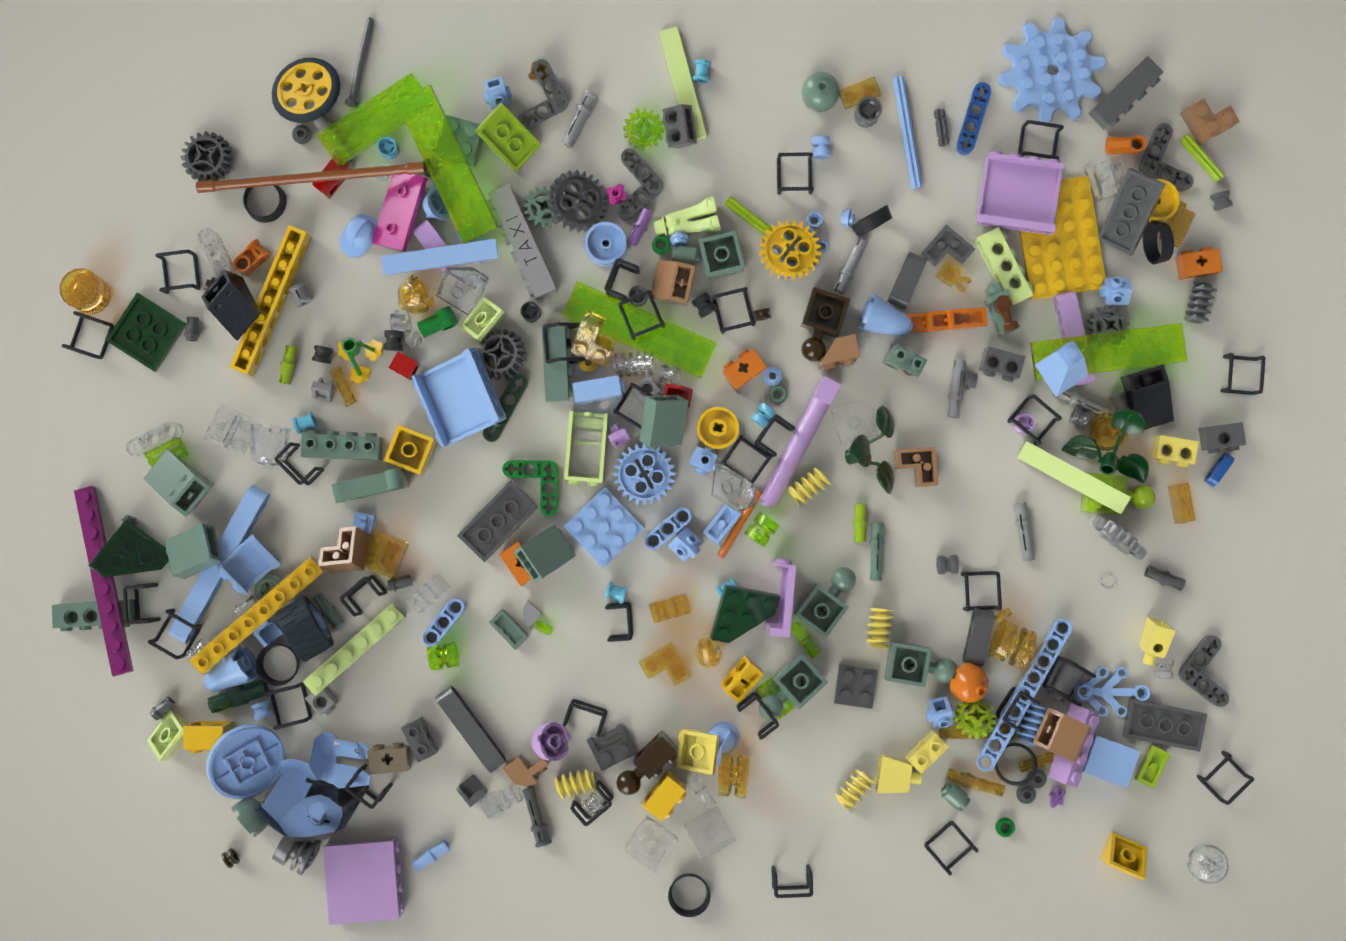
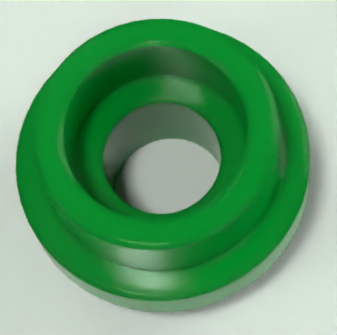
M665 236L655 237L652 241L653 251L658 255H664L669 252L671 248L670 240ZM660 242L665 244L663 249L658 248Z
M1003 817L996 822L995 830L1000 836L1009 837L1014 833L1015 825L1011 819ZM1003 824L1008 825L1006 830H1002Z

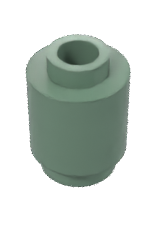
M678 245V247H673L672 261L694 265L699 263L700 252L696 251V247Z
M954 782L946 783L941 789V797L955 809L962 811L970 802L968 794Z

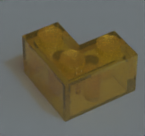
M588 311L581 321L571 352L606 367L612 358L617 341L600 334L606 318Z
M672 641L638 662L648 679L666 670L676 686L692 676Z

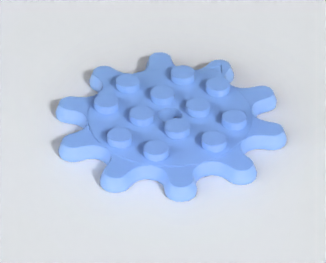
M1055 18L1051 22V28L1048 32H1041L1035 24L1026 23L1022 28L1025 36L1024 44L1016 46L1008 43L1002 48V54L1012 62V69L1001 73L998 77V82L1001 86H1013L1016 88L1018 94L1012 102V109L1016 112H1022L1026 107L1034 106L1038 110V121L1050 123L1054 112L1057 110L1064 111L1069 119L1077 120L1081 116V109L1078 104L1080 98L1089 97L1097 99L1101 96L1102 90L1092 82L1091 75L1093 72L1102 70L1105 67V59L1101 56H1090L1086 52V46L1092 39L1089 31L1083 30L1076 36H1069L1065 31V21L1062 18ZM1049 66H1054L1058 70L1056 75L1048 73Z

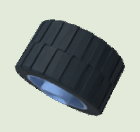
M302 596L276 611V620L282 633L296 655L304 662L334 645L333 638L323 617L306 596Z

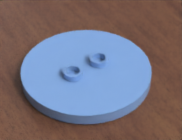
M248 724L236 727L221 736L210 750L206 763L208 779L215 790L225 797L246 799L257 796L269 789L281 775L280 761H284L286 757L284 745L277 734L265 726Z

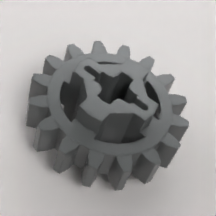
M1105 305L1103 309L1099 307L1096 309L1097 313L1092 312L1090 314L1093 318L1087 319V322L1091 324V326L1086 327L1087 330H1091L1088 336H1094L1093 342L1100 341V346H1104L1106 343L1108 347L1113 346V343L1117 345L1120 343V340L1126 338L1124 333L1129 332L1126 326L1130 325V322H1125L1128 316L1121 315L1123 309L1116 311L1115 305L1110 309L1108 305ZM1102 314H1112L1110 317L1102 316ZM1108 322L1110 323V325H1109V328H1110V329H1107V328H1106V327H1107V324H1106V323H1108ZM1109 334L1114 336V338H1105V336Z

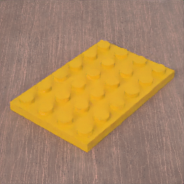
M1089 175L1062 179L1054 222L1056 224L1055 233L1044 235L1019 231L1026 278L1033 287V296L1030 297V300L1054 297V295L1071 291L1075 293L1100 290L1101 286H1104L1106 277Z

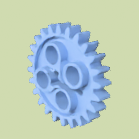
M644 443L640 449L637 444H635V450L628 447L629 453L622 452L624 458H617L621 464L614 465L619 470L613 473L614 476L619 477L614 483L621 484L617 490H624L623 497L627 494L630 495L628 501L636 498V504L640 500H643L644 505H646L647 500L654 504L653 498L661 501L660 494L667 496L664 490H671L672 488L668 484L675 482L673 479H670V476L675 475L674 472H670V469L675 466L668 465L671 458L665 459L664 457L667 452L665 451L660 454V447L653 450L652 448H646ZM645 456L653 458L651 466L643 465L642 460ZM635 459L639 460L645 471L649 470L648 477L654 489L650 488L644 477H639L641 471L635 463ZM630 465L635 466L637 469L634 476L626 474V468ZM655 472H660L663 475V480L660 483H655L652 480V475ZM638 482H644L647 486L646 491L643 493L636 491V484Z

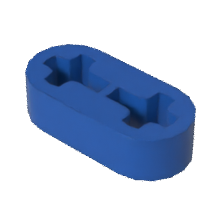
M1227 452L1222 454L1206 475L1204 481L1212 487L1216 486L1233 464L1235 458Z

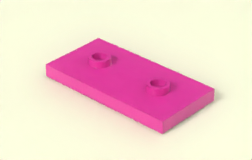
M408 174L392 175L372 244L406 252L428 180L427 178Z

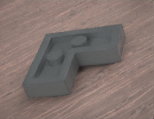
M946 224L921 255L932 265L936 266L948 252L960 264H963L975 248Z

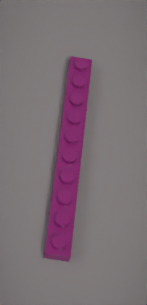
M94 486L74 490L89 564L107 543L96 488ZM90 568L111 674L113 677L134 672L114 576L104 578Z

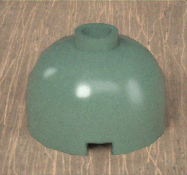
M817 72L809 76L804 82L801 91L802 100L806 107L816 110V112L828 111L834 107L840 93L835 77L825 72Z
M246 798L237 802L231 808L233 813L235 811L239 813V816L236 818L250 834L253 832V837H256L268 824L254 808L262 807L265 801L261 800L259 802L255 798Z

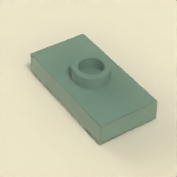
M504 609L489 622L515 650L529 637Z

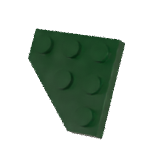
M126 519L90 562L88 567L105 578L162 570L169 561L163 545Z
M725 584L710 639L730 643L776 614L780 595Z

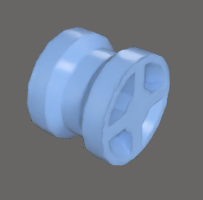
M269 700L250 705L251 710L255 714L253 716L254 720L273 715V711L269 708Z

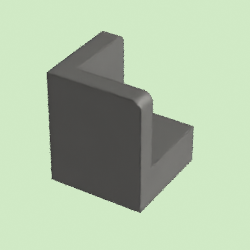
M471 775L456 788L469 807H472L487 794V790L475 775Z

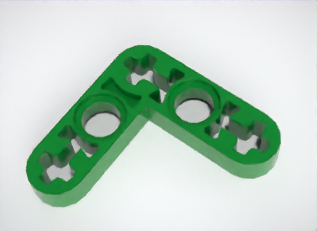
M510 460L505 462L502 471L507 477L540 478L541 512L545 516L556 514L558 511L557 464L553 461ZM519 463H523L521 468L523 475H519L520 471H513L512 475H510L509 471H506V467H510V464H513V467H520ZM528 464H533L536 467V471L532 475H528L525 472V467ZM548 464L555 468V471L551 472V478L555 477V481H544V477L548 478V472L544 471ZM547 483H552L555 487L552 494H547L544 491V486ZM544 496H555V500L551 499V505L555 507L554 510H551V513L544 509V506L548 504V499L544 500Z

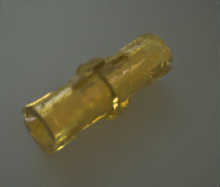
M341 367L331 370L329 373L337 386L335 389L340 393L345 406L356 403L357 400L350 389L351 384L347 382Z

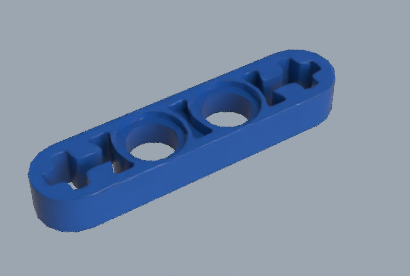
M986 82L978 83L972 91L956 143V150L961 155H968L974 149L991 94V87ZM980 88H984V92L986 93L983 94L981 100H977L980 92L977 90H980ZM973 105L980 106L981 113L978 115L973 114L971 107ZM973 123L976 127L975 132H968L966 124ZM966 137H973V139L969 138L967 146L970 148L963 150V146L960 144L965 142Z

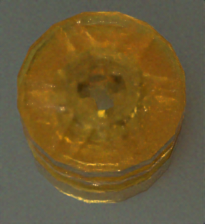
M84 268L73 269L66 273L59 285L63 301L81 313L87 315L98 314L109 305L111 289L108 283L90 270Z
M1003 620L991 641L989 656L1002 662L1008 657L1009 665L1013 666L1015 664L1016 668L1022 670L1033 654L1037 633L1031 630L1028 631L1024 627L1017 633V624Z

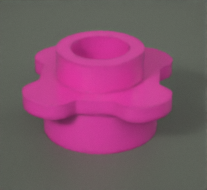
M618 184L613 188L609 187L606 190L611 205L620 204L627 199L622 184Z

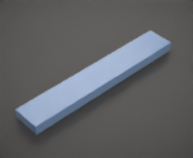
M496 239L381 256L384 276L499 259Z

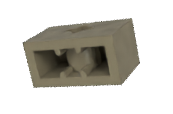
M403 742L393 743L391 747L377 744L367 751L369 775L404 772L411 769L409 745H404ZM388 754L390 757H393L390 762L389 759H385V756Z

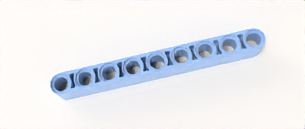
M254 485L249 487L218 542L222 560L248 538L267 504L270 494ZM218 564L201 572L178 613V616L193 625L200 624L224 581L218 574L220 571L217 566ZM175 619L168 634L187 644L196 629H192Z
M1060 619L1054 622L997 720L996 725L993 727V731L989 734L976 757L975 763L980 770L990 771L995 767L1015 732V729L1009 726V731L1006 734L1000 731V725L1005 723L1003 722V716L1022 689L1026 690L1031 697H1035L1072 631V625L1068 620ZM1059 623L1064 624L1066 627L1064 634L1060 633L1057 629ZM1049 640L1056 642L1057 647L1055 650H1051L1048 647ZM1040 656L1047 659L1045 667L1040 666L1038 663ZM1031 673H1035L1038 677L1035 684L1029 681ZM1019 698L1015 705L1019 710L1018 715L1012 717L1009 714L1007 720L1018 726L1032 701L1029 699L1024 701ZM992 740H997L1000 744L999 749L993 751L990 747ZM985 756L990 760V765L986 768L982 767L980 762Z

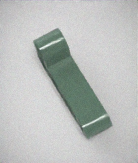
M404 468L390 469L383 473L332 484L335 503L409 487Z

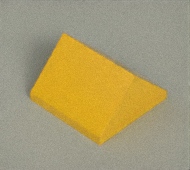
M1112 832L1100 859L1115 869L1140 880H1145L1148 847Z

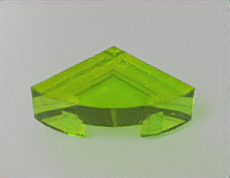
M536 621L534 626L535 629L551 635L554 630L553 626L541 621Z

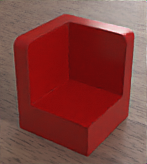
M397 352L388 368L412 381L411 376L416 374L421 364Z
M665 383L663 395H679L688 400L687 408H690L693 389L682 385Z

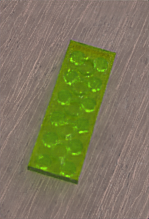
M410 73L316 136L338 167L378 142L382 137H386L433 106L434 103L413 74Z

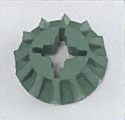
M271 574L265 575L259 580L254 588L256 598L259 600L265 595L264 592L268 589V585L275 587L281 582L280 577Z

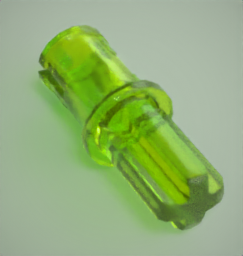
M798 622L791 625L790 631L799 641V646L802 645L810 658L818 655L821 651L811 640V635H808Z

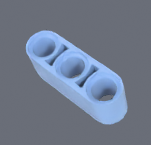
M686 508L676 510L645 537L646 547L655 550L662 546L691 521V512ZM680 511L688 513L687 521L680 522L677 515ZM670 523L673 525L674 530L671 534L663 532L664 524ZM650 536L658 537L659 544L657 546L649 545L648 538Z
M454 598L446 604L423 634L422 639L426 645L434 646L442 641L465 612L467 605L464 599ZM455 601L461 604L459 612L454 611L452 608V604ZM441 617H447L449 619V625L447 627L441 625ZM429 632L436 633L437 640L435 642L429 640Z

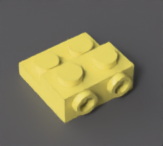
M689 728L681 729L678 736V743H680L679 751L676 755L677 768L714 775L720 735Z

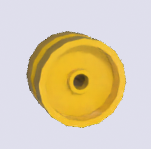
M1156 179L1166 185L1148 223L1164 222L1178 210L1180 204L1179 193L1176 187L1169 181Z
M724 407L707 409L697 422L699 440L704 446L714 450H722L729 447L739 434L737 417L732 411ZM716 425L721 427L720 432L714 431Z

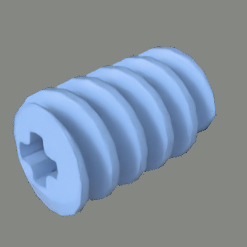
M1031 702L1030 706L1032 709H1027L1026 711L1029 717L1023 716L1022 718L1026 724H1019L1023 729V733L1018 731L1016 733L1020 736L1017 739L1030 745L1038 746L1033 744V741L1047 709Z

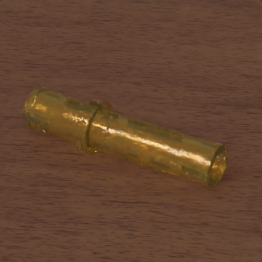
M949 768L947 771L946 780L962 784L965 788L972 787L1002 797L1005 792V785L952 768Z

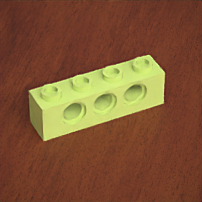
M997 227L974 240L995 282L1000 281L1004 291L1009 289L1011 295L1008 298L1010 301L1012 300V306L1033 296V287L1029 281H1026L1023 267L1017 264L1015 260L1016 254L1012 247L1009 248L1006 242L1007 236L1003 230L1001 231ZM993 246H999L1001 253H994ZM1003 262L1009 265V271L1002 269L1001 265ZM1011 279L1018 282V288H1013L1010 285Z

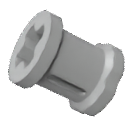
M304 283L295 284L288 289L296 301L295 305L297 308L305 306L312 301V298L308 297L304 289Z

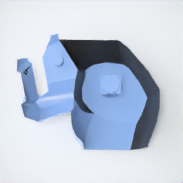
M321 733L314 739L310 763L298 759L280 761L282 775L262 807L254 808V810L269 826L292 842L323 840L340 832L346 827L360 803L358 799L345 790V786L359 768L336 764V758L342 756L368 759V746L361 742L352 743L335 739L334 734ZM363 770L349 788L363 798L370 786L371 777ZM310 778L311 780L330 784L335 789L307 783L306 779Z

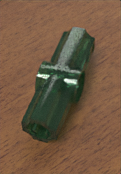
M258 680L251 684H243L228 689L226 692L208 697L207 704L212 713H217L227 708H236L250 703L249 701L264 697L265 692L269 691L266 682Z

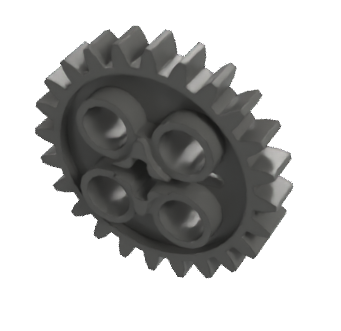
M569 170L566 175L562 173L559 176L560 178L557 177L554 183L550 185L552 190L547 195L551 196V198L547 202L552 205L548 210H554L555 213L551 217L557 216L558 220L556 223L558 224L562 221L563 228L570 226L571 232L576 228L577 233L581 232L583 228L587 232L589 227L591 228L593 225L602 222L601 219L606 216L603 212H606L608 208L604 205L609 200L603 199V197L607 193L601 192L604 186H598L599 179L593 181L592 174L586 177V171L580 175L578 170L573 174ZM570 185L575 186L577 192L573 191ZM587 195L592 197L593 202L588 200ZM562 201H566L569 208L565 207ZM579 211L585 214V218L580 216Z

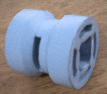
M816 136L811 138L812 146H814L812 158H830V137Z

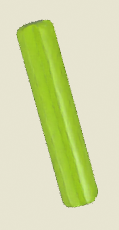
M1189 134L1180 140V143L1215 182H1218L1225 176Z
M730 196L726 200L725 205L764 236H766V229L771 231V226L735 198Z

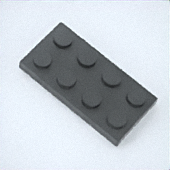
M1129 168L1099 233V241L1130 256L1134 255L1166 184Z
M510 480L457 536L483 562H486L533 514L538 506Z
M1129 698L1128 712L1122 736L1198 752L1201 751L1207 719L1206 713Z

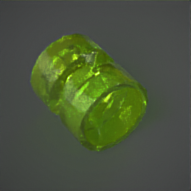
M759 512L754 519V525H749L744 534L762 547H765L770 540L769 535L774 534L780 525L762 512ZM760 528L764 530L763 532L758 533Z
M455 642L445 643L442 647L439 645L427 647V658L431 671L442 670L444 666L447 668L459 666V655Z

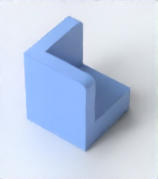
M273 618L268 619L252 632L264 647L273 644L283 635L282 630Z

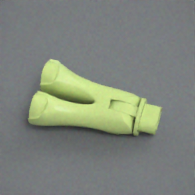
M712 195L699 204L662 216L661 220L654 221L657 236L663 234L672 236L676 232H683L684 234L693 232H721L718 215H714L717 214L714 196ZM708 215H714V216H711V217H708V218H705V219H701V220L689 221L690 219H694V218H699V217L708 216Z

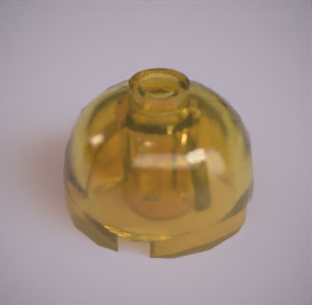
M411 275L401 283L398 289V304L401 309L416 315L428 312L435 306L434 298H429L426 293L430 291L429 288L419 277L413 278V275Z
M1114 413L1099 414L1090 423L1089 437L1096 441V447L1100 448V450L1113 451L1120 430L1111 425ZM1125 431L1122 435L1118 449L1124 446L1125 443L1128 441L1129 434Z

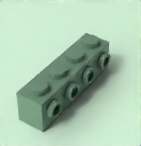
M542 324L545 401H570V397H573V386L569 385V378L572 377V366H568V361L546 363L543 326L547 324ZM566 326L547 328L549 359L571 357V347H567V339H570V328H566Z
M308 430V434H302L301 457L381 461L382 438L377 437V433H365V436H358L357 432H346L345 436L339 435V432L327 431V435H322L320 431Z

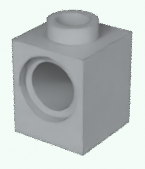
M647 376L637 385L641 388L645 385L652 386L653 392L651 394L654 396L661 392L659 389L661 384L655 377L651 379ZM633 388L631 392L644 406L646 395Z
M327 687L317 696L311 692L305 698L319 716L324 713L326 715L330 714L336 708L335 704L338 702ZM320 696L326 698V706H322L319 703Z

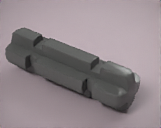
M937 109L934 111V118L936 119L937 137H939L938 145L939 147H945L949 145L946 119H944L945 110Z

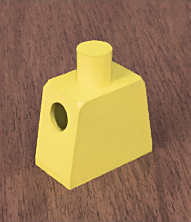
M1147 617L1139 645L1145 652L1143 663L1154 666L1157 657H1166L1175 634V630L1166 622Z
M880 753L877 783L875 786L877 793H907L910 789V783L921 785L922 774L912 772V764L910 762Z

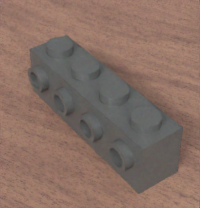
M1147 56L1088 114L1103 130L1108 126L1112 128L1121 120L1118 117L1121 113L1126 115L1134 107L1132 103L1136 99L1140 101L1147 94L1145 90L1149 86L1153 88L1161 81L1159 76L1163 73L1162 69Z

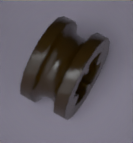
M770 308L753 311V314L756 315L754 320L763 321L772 318L768 314Z
M232 848L228 849L227 853L221 854L222 860L228 868H232L234 864L240 863L238 854Z

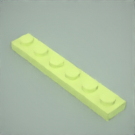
M390 604L308 676L303 683L317 696L405 617L393 604Z

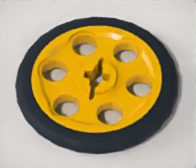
M318 58L296 60L282 69L274 81L271 93L274 108L280 116L292 122L307 123L323 117L335 105L340 92V78L336 69L325 60ZM306 71L304 77L297 78L299 72ZM318 73H323L321 79L315 80V76ZM292 84V89L288 92H285V87L287 85ZM322 89H328L325 95H319ZM297 100V104L294 107H289L291 101ZM314 102L313 108L306 109L308 103Z

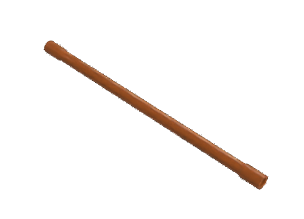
M414 162L403 165L220 181H197L196 191L197 193H207L218 190L401 174L426 173L425 162Z

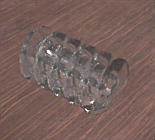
M644 351L643 357H641L640 352H636L635 358L632 352L629 353L628 358H626L625 353H622L621 359H619L618 354H614V371L620 378L625 375L630 377L632 374L633 376H639V374L645 376L647 373L653 375L656 366L653 352L648 356L647 351Z

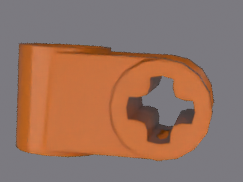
M255 239L234 259V268L243 275H250L269 259L271 252L266 251L260 245V241ZM248 261L247 268L241 269V263Z

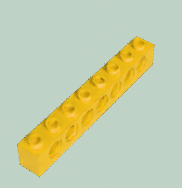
M288 225L256 302L261 314L243 334L229 368L254 377L289 293L288 289L294 281L312 237L307 232Z
M311 555L193 655L189 662L203 675L274 615L276 611L281 609L321 575L324 569L318 566L319 563Z

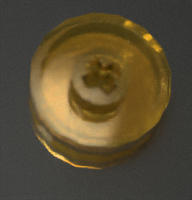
M721 754L717 778L718 796L728 797L731 793V787L734 785L735 797L746 799L749 755L739 754L736 759V766H733L732 754Z

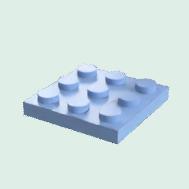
M606 487L563 526L602 568L644 529Z

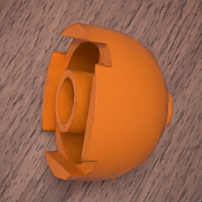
M972 663L962 664L958 667L955 678L950 680L951 694L958 700L966 703L978 702L985 696L989 688L987 674L979 666Z

